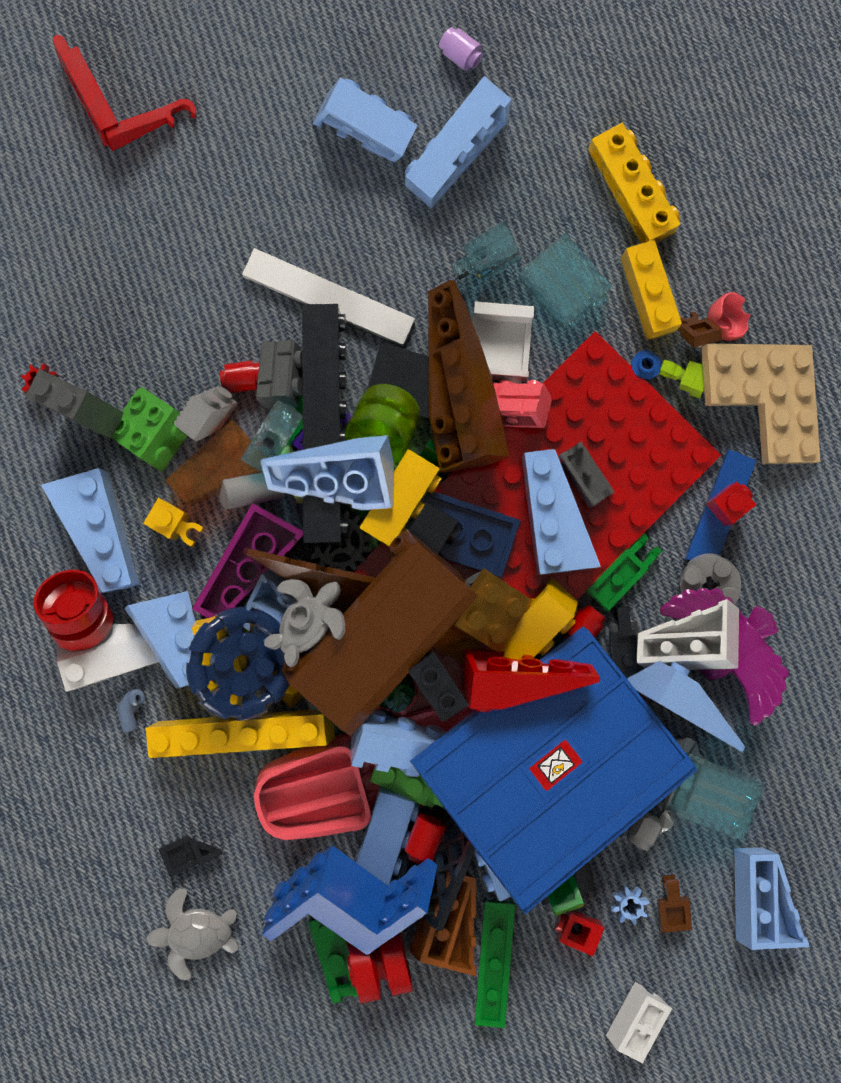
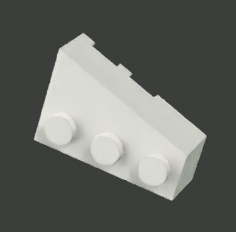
M726 599L718 602L719 605L709 609L697 610L683 619L671 620L638 633L637 663L644 668L658 661L670 667L675 662L688 670L738 668L739 608Z

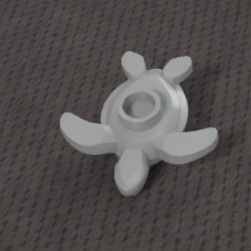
M293 579L279 584L277 591L281 594L293 596L297 602L290 605L283 614L279 634L268 636L264 645L275 650L281 647V650L285 653V662L288 666L294 667L298 663L299 653L316 645L329 628L336 639L340 640L344 636L346 631L344 616L338 609L330 607V605L338 600L341 589L337 582L328 583L319 590L316 597H313L310 588L303 581Z
M186 888L176 890L167 901L165 913L171 923L170 928L161 927L154 929L146 937L148 944L153 947L170 946L171 952L168 955V965L172 972L183 980H189L192 976L186 959H203L216 953L220 948L231 953L239 949L236 939L231 937V928L229 927V925L234 923L237 911L229 909L221 917L205 909H191L183 912L184 900L188 893Z

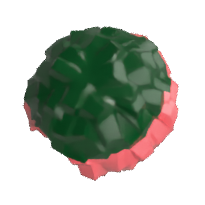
M407 674L376 709L392 710L393 712H400L401 715H407L406 711L411 709L417 701V684L412 676Z

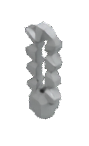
M688 737L676 740L685 753L689 755L696 768L704 763L705 758L700 754L696 741ZM692 775L668 795L663 804V809L657 817L647 812L629 828V835L626 840L648 852L651 845L654 846L659 834L672 828L674 823L668 812L682 807L684 799L680 792L683 789H689L695 781Z

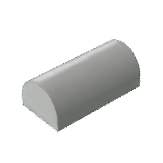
M261 472L223 480L219 498L224 509L228 510L252 505V503L258 504L282 499L285 497V493L268 490L264 473Z

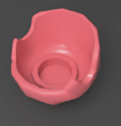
M735 292L725 293L710 306L707 315L708 319L722 329V340L728 342L739 340L748 331V320L751 316L742 309L745 298Z

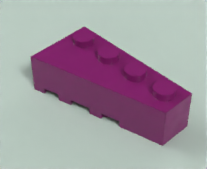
M252 503L192 610L206 618H210L221 611L241 607L251 596L261 574L269 571L243 554L244 548L288 557L304 540L303 531Z

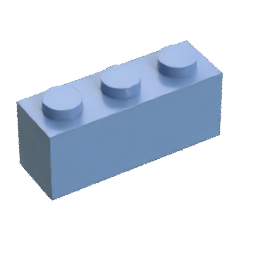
M380 786L356 863L389 885L391 877L398 876L402 862L398 855L401 848L405 849L411 834L410 831H407L409 821L415 822L420 804Z

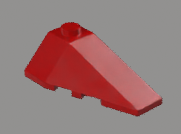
M464 649L463 653L465 696L470 709H475L479 712L509 708L599 683L600 676L592 664L552 659L549 661V664H546L538 659H534L532 655L523 654L521 659L504 657L505 651L498 653L495 650Z

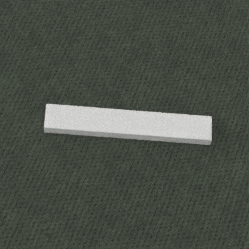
M255 248L242 273L244 278L303 304H338L340 313L346 314L347 323L402 347L415 322V318Z

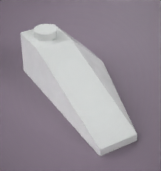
M112 624L108 635L99 644L87 650L68 651L57 645V665L66 692L158 663L155 654L135 624Z

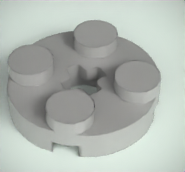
M713 553L698 555L687 563L679 579L681 594L687 589L697 591L702 588V584L706 583L707 577H712L714 581H718V585L714 588L720 589L725 597L733 600L734 604L738 602L741 591V577L734 564L726 558Z

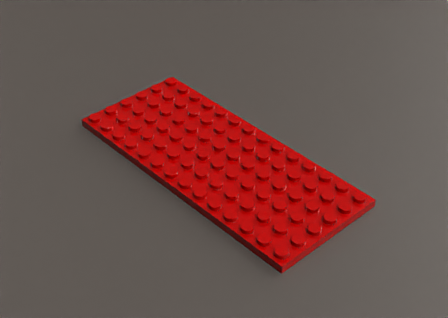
M596 331L542 383L545 384L552 399L544 428L503 427L509 457L486 466L453 471L434 491L520 520L502 578H498L530 599H535L546 588V583L552 577L578 600L624 550L629 548L721 456L645 379L638 377L634 373L632 366ZM582 442L614 490V493L588 508L565 473L601 567L536 575L522 456L526 452L555 449L559 456L577 443ZM381 543L365 558L366 562H361L357 566V570L352 572L376 578L391 560L389 558V546ZM444 559L465 580L479 572V570ZM481 642L477 649L487 650L489 646ZM432 647L431 649L466 699L464 665ZM418 685L417 701L411 709L406 711L407 714L432 707ZM389 710L395 717L401 716L400 712Z

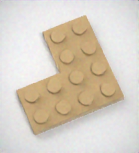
M706 344L701 346L705 406H758L762 464H809L821 462L812 345Z

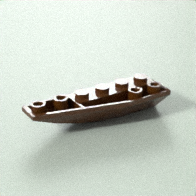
M449 280L428 291L429 418L440 473L486 466L509 457L499 404L479 337L455 280Z

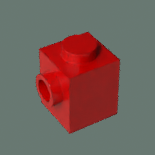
M737 481L727 485L705 503L724 527L734 524L756 506V503L752 500L754 496L750 489L744 484L740 485Z

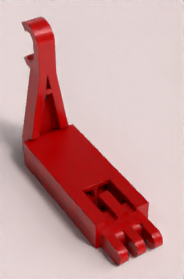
M55 35L53 37L57 57L104 147L109 146L111 151H114L166 123L174 129L175 118L172 115L182 110H188L191 117L196 119V107L193 102L188 99H180L161 108L119 121L118 124L78 46L70 49L62 35Z

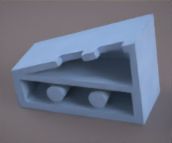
M341 77L327 93L312 123L318 127H321L322 123L338 129L337 136L345 139L348 134L362 142L361 147L392 162H396L403 156L417 127V124L412 122L411 117L399 110L394 111L386 106V102L376 95H368L360 90V86L350 79L344 80Z
M763 847L734 848L736 941L751 950L810 947L807 938L803 935L799 923L800 916L798 910L794 908L789 893L791 889L779 854Z

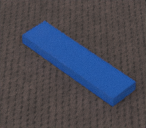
M730 449L727 450L707 502L727 485L736 481L740 485L744 484L747 486L757 460ZM706 504L684 557L687 561L706 553L720 555L731 525L724 527Z

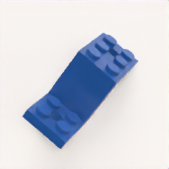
M332 845L322 854L320 852L317 853L304 868L299 867L286 882L281 881L273 892V904L264 917L266 924L262 935L273 941L309 914L368 955L427 914L437 864L427 858L418 866H412L403 877L398 880L395 879L387 885Z

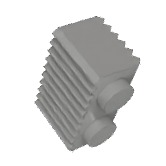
M217 386L216 388L206 390L189 397L190 400L186 401L187 405L183 406V410L180 411V415L177 416L174 425L190 438L198 441L220 431L237 406V402L232 399L231 393L223 387Z

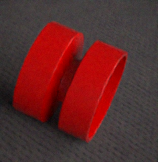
M64 570L47 578L35 593L33 605L37 616L55 643L65 650L83 651L99 644L112 628V610L94 578L84 571Z
M401 932L368 955L347 942L349 975L353 988L356 987L361 1004L382 999V980L387 981L393 996L413 991Z

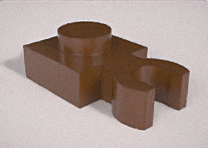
M693 311L690 312V318L686 319L680 316L682 325L677 330L680 331V336L694 348H701L703 345L722 340V329L710 319L699 320L698 313Z

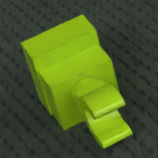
M664 360L659 375L674 380H681L679 389L689 392L690 396L700 399L704 390L703 364L689 360L685 370L671 361Z

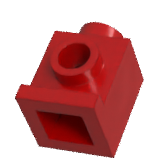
M575 910L558 915L554 925V930L558 931L556 936L560 943L590 956H594L605 929L599 919L591 918ZM574 923L581 924V929L578 932L571 931Z

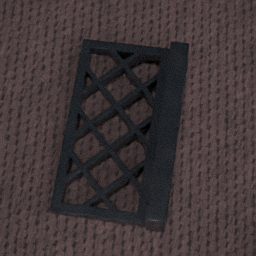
M435 804L433 807L423 806L420 814L433 816L443 821L447 827L433 860L437 864L435 878L438 892L431 894L428 912L423 918L435 930L443 931L476 849L461 830V835L455 837L454 820L444 807ZM445 835H446V841H447V842H445V843L442 844V842H443V840H444V837H445ZM462 843L463 852L458 859L456 845ZM448 850L449 864L444 866L442 852ZM406 851L402 858L398 876L394 880L403 877L412 866L419 865L408 858L409 854ZM450 871L451 881L446 888L445 873ZM439 900V911L437 916H435L433 902Z

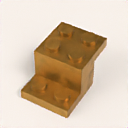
M484 568L471 586L478 597L433 646L464 665V649H477L481 642L500 653L533 601Z

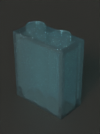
M566 233L520 271L518 278L563 331L570 325L575 329L587 318L585 313L589 309L594 307L597 310L609 300L607 294L612 288V285Z
M690 753L689 758L696 765L697 771L676 788L668 810L684 819L743 841L745 833L750 827L752 815L761 798L765 783Z

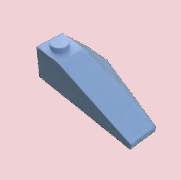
M658 661L627 678L636 691L739 751L743 752L745 749L744 744L700 684L688 677L690 671L675 662L670 667Z

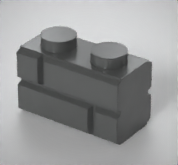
M284 340L278 343L273 341L262 342L256 399L267 409L299 406V396L303 395V380L301 378L302 349L295 341Z

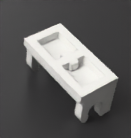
M635 982L606 1036L617 1051L643 1063L672 1008L656 993L650 994L642 985Z

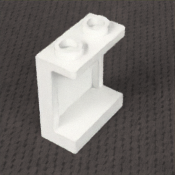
M475 301L473 325L479 337L492 380H509L517 384L527 382L529 378L528 364L534 306Z

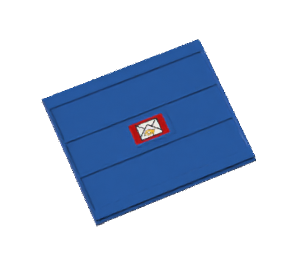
M584 626L541 658L540 661L549 664L550 660L559 659L592 664L600 676L599 683L505 709H492L490 712L475 710L409 761L524 914H527L697 771L693 761L590 631Z

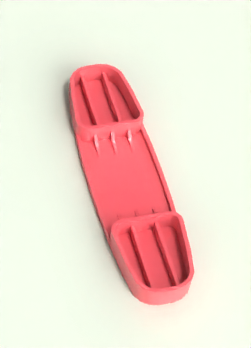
M468 705L444 722L441 721L433 707L398 717L410 718L416 724L425 727L436 725L444 729L445 732H448L475 711V709H470ZM347 733L336 735L335 739L326 746L303 747L267 763L259 771L255 783L254 802L259 821L265 831L273 837L282 840L314 838L361 830L370 822L371 812L380 787L370 782L375 764L364 762L362 768L351 766L349 743L351 736Z

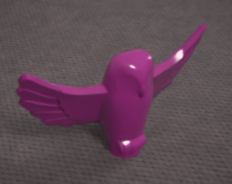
M700 588L697 591L687 589L682 594L673 596L668 603L662 605L660 614L680 620L690 616L692 612L697 610L703 611L719 605L718 602L728 599L733 604L734 602L731 598L725 597L720 589L714 588L711 591L705 588ZM760 606L754 607L747 618L741 614L739 609L738 668L699 670L709 681L720 679L731 672L738 678L748 700L749 722L752 725H757L764 718L769 717L774 712L775 707L781 704L782 693L786 690L785 679L789 675L788 669L782 665V658L774 654L772 647L768 646L765 642L771 635L776 634L779 629L776 627L777 623L773 620V615L767 613L765 609H761Z

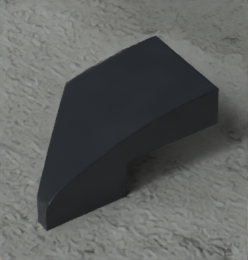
M184 836L158 848L170 877L223 854L221 849L189 836Z

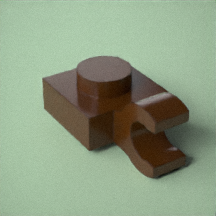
M674 874L662 875L666 898L657 899L661 932L692 930L689 898L687 896L680 897L679 881L675 879Z

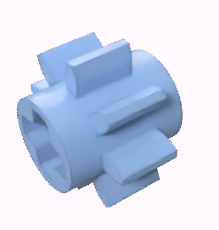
M623 884L621 892H612L616 903L610 905V908L613 912L620 911L618 920L621 923L627 918L636 925V919L640 916L647 917L643 906L649 904V900L646 897L639 898L642 890L638 886L631 891ZM632 899L634 902L631 904L632 909L627 910L625 907L628 905L627 900Z

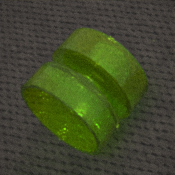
M377 384L369 387L363 392L355 412L348 423L345 431V440L388 435L394 464L398 463L407 452L420 419V409L416 400L408 392L394 385Z

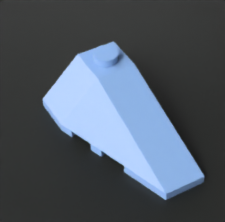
M388 435L356 438L264 458L260 461L268 490L300 497L305 495L324 498V502L334 504L337 501L351 504L352 508L359 510L392 508L394 461Z

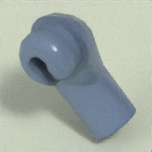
M138 689L129 690L117 706L123 733L138 729L134 714L145 701L144 693Z

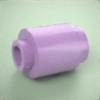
M450 27L443 34L439 42V48L443 50V55L465 71L470 68L475 69L483 58V53H481L482 45L461 29Z

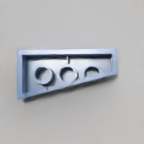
M484 76L439 134L427 144L420 158L413 160L405 170V186L432 209L507 124L512 99Z

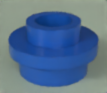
M643 350L633 357L631 366L638 377L650 380L660 372L661 361L656 353ZM643 360L650 361V369H645L642 366Z

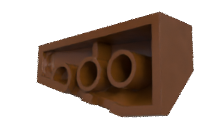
M244 548L243 550L245 556L282 579H295L306 583L313 597L317 596L319 590L324 585L337 582L341 593L338 600L330 606L338 609L342 614L346 612L375 579L366 575L323 567L314 563L294 560L249 548Z

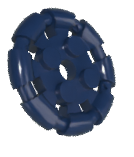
M246 607L230 608L215 614V619L209 623L205 622L194 635L188 649L191 650L189 663L186 662L187 680L192 693L197 694L200 698V705L211 714L222 719L236 717L237 721L253 719L265 714L267 708L273 703L277 704L287 692L290 684L282 670L285 664V653H283L281 647L276 650L266 647L263 641L270 635L279 634L280 623L270 614L259 609L249 611ZM245 623H250L249 633L242 632ZM223 629L226 635L218 640L216 633ZM204 653H212L210 665L202 664ZM244 655L247 661L246 667L242 671L236 672L233 666L234 660L237 656ZM273 662L279 663L277 674H272L274 670ZM210 681H213L217 686L212 691L207 687ZM262 687L265 694L258 698L254 692ZM231 694L238 696L236 705L230 703Z

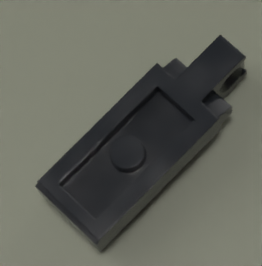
M629 607L614 608L615 623L609 624L611 658L624 676L629 678L645 669L637 663L638 633L641 632V629L638 628L637 621L631 622Z

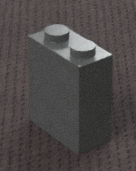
M41 369L38 370L25 396L110 439L124 414L121 410L88 391Z

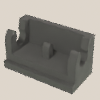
M582 442L577 443L574 447L558 456L564 472L588 508L614 493V490Z

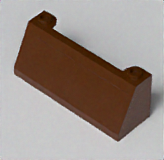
M407 529L391 542L389 547L390 563L343 614L346 628L344 636L338 640L329 629L309 653L305 651L299 653L298 663L294 667L288 666L286 662L282 667L288 683L350 736L354 734L409 673V668L417 664L478 597L477 593L454 567Z

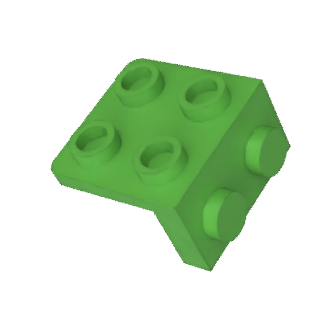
M139 388L122 411L124 414L112 439L140 459L163 472L188 435L174 425V421L180 415L179 411L146 389Z

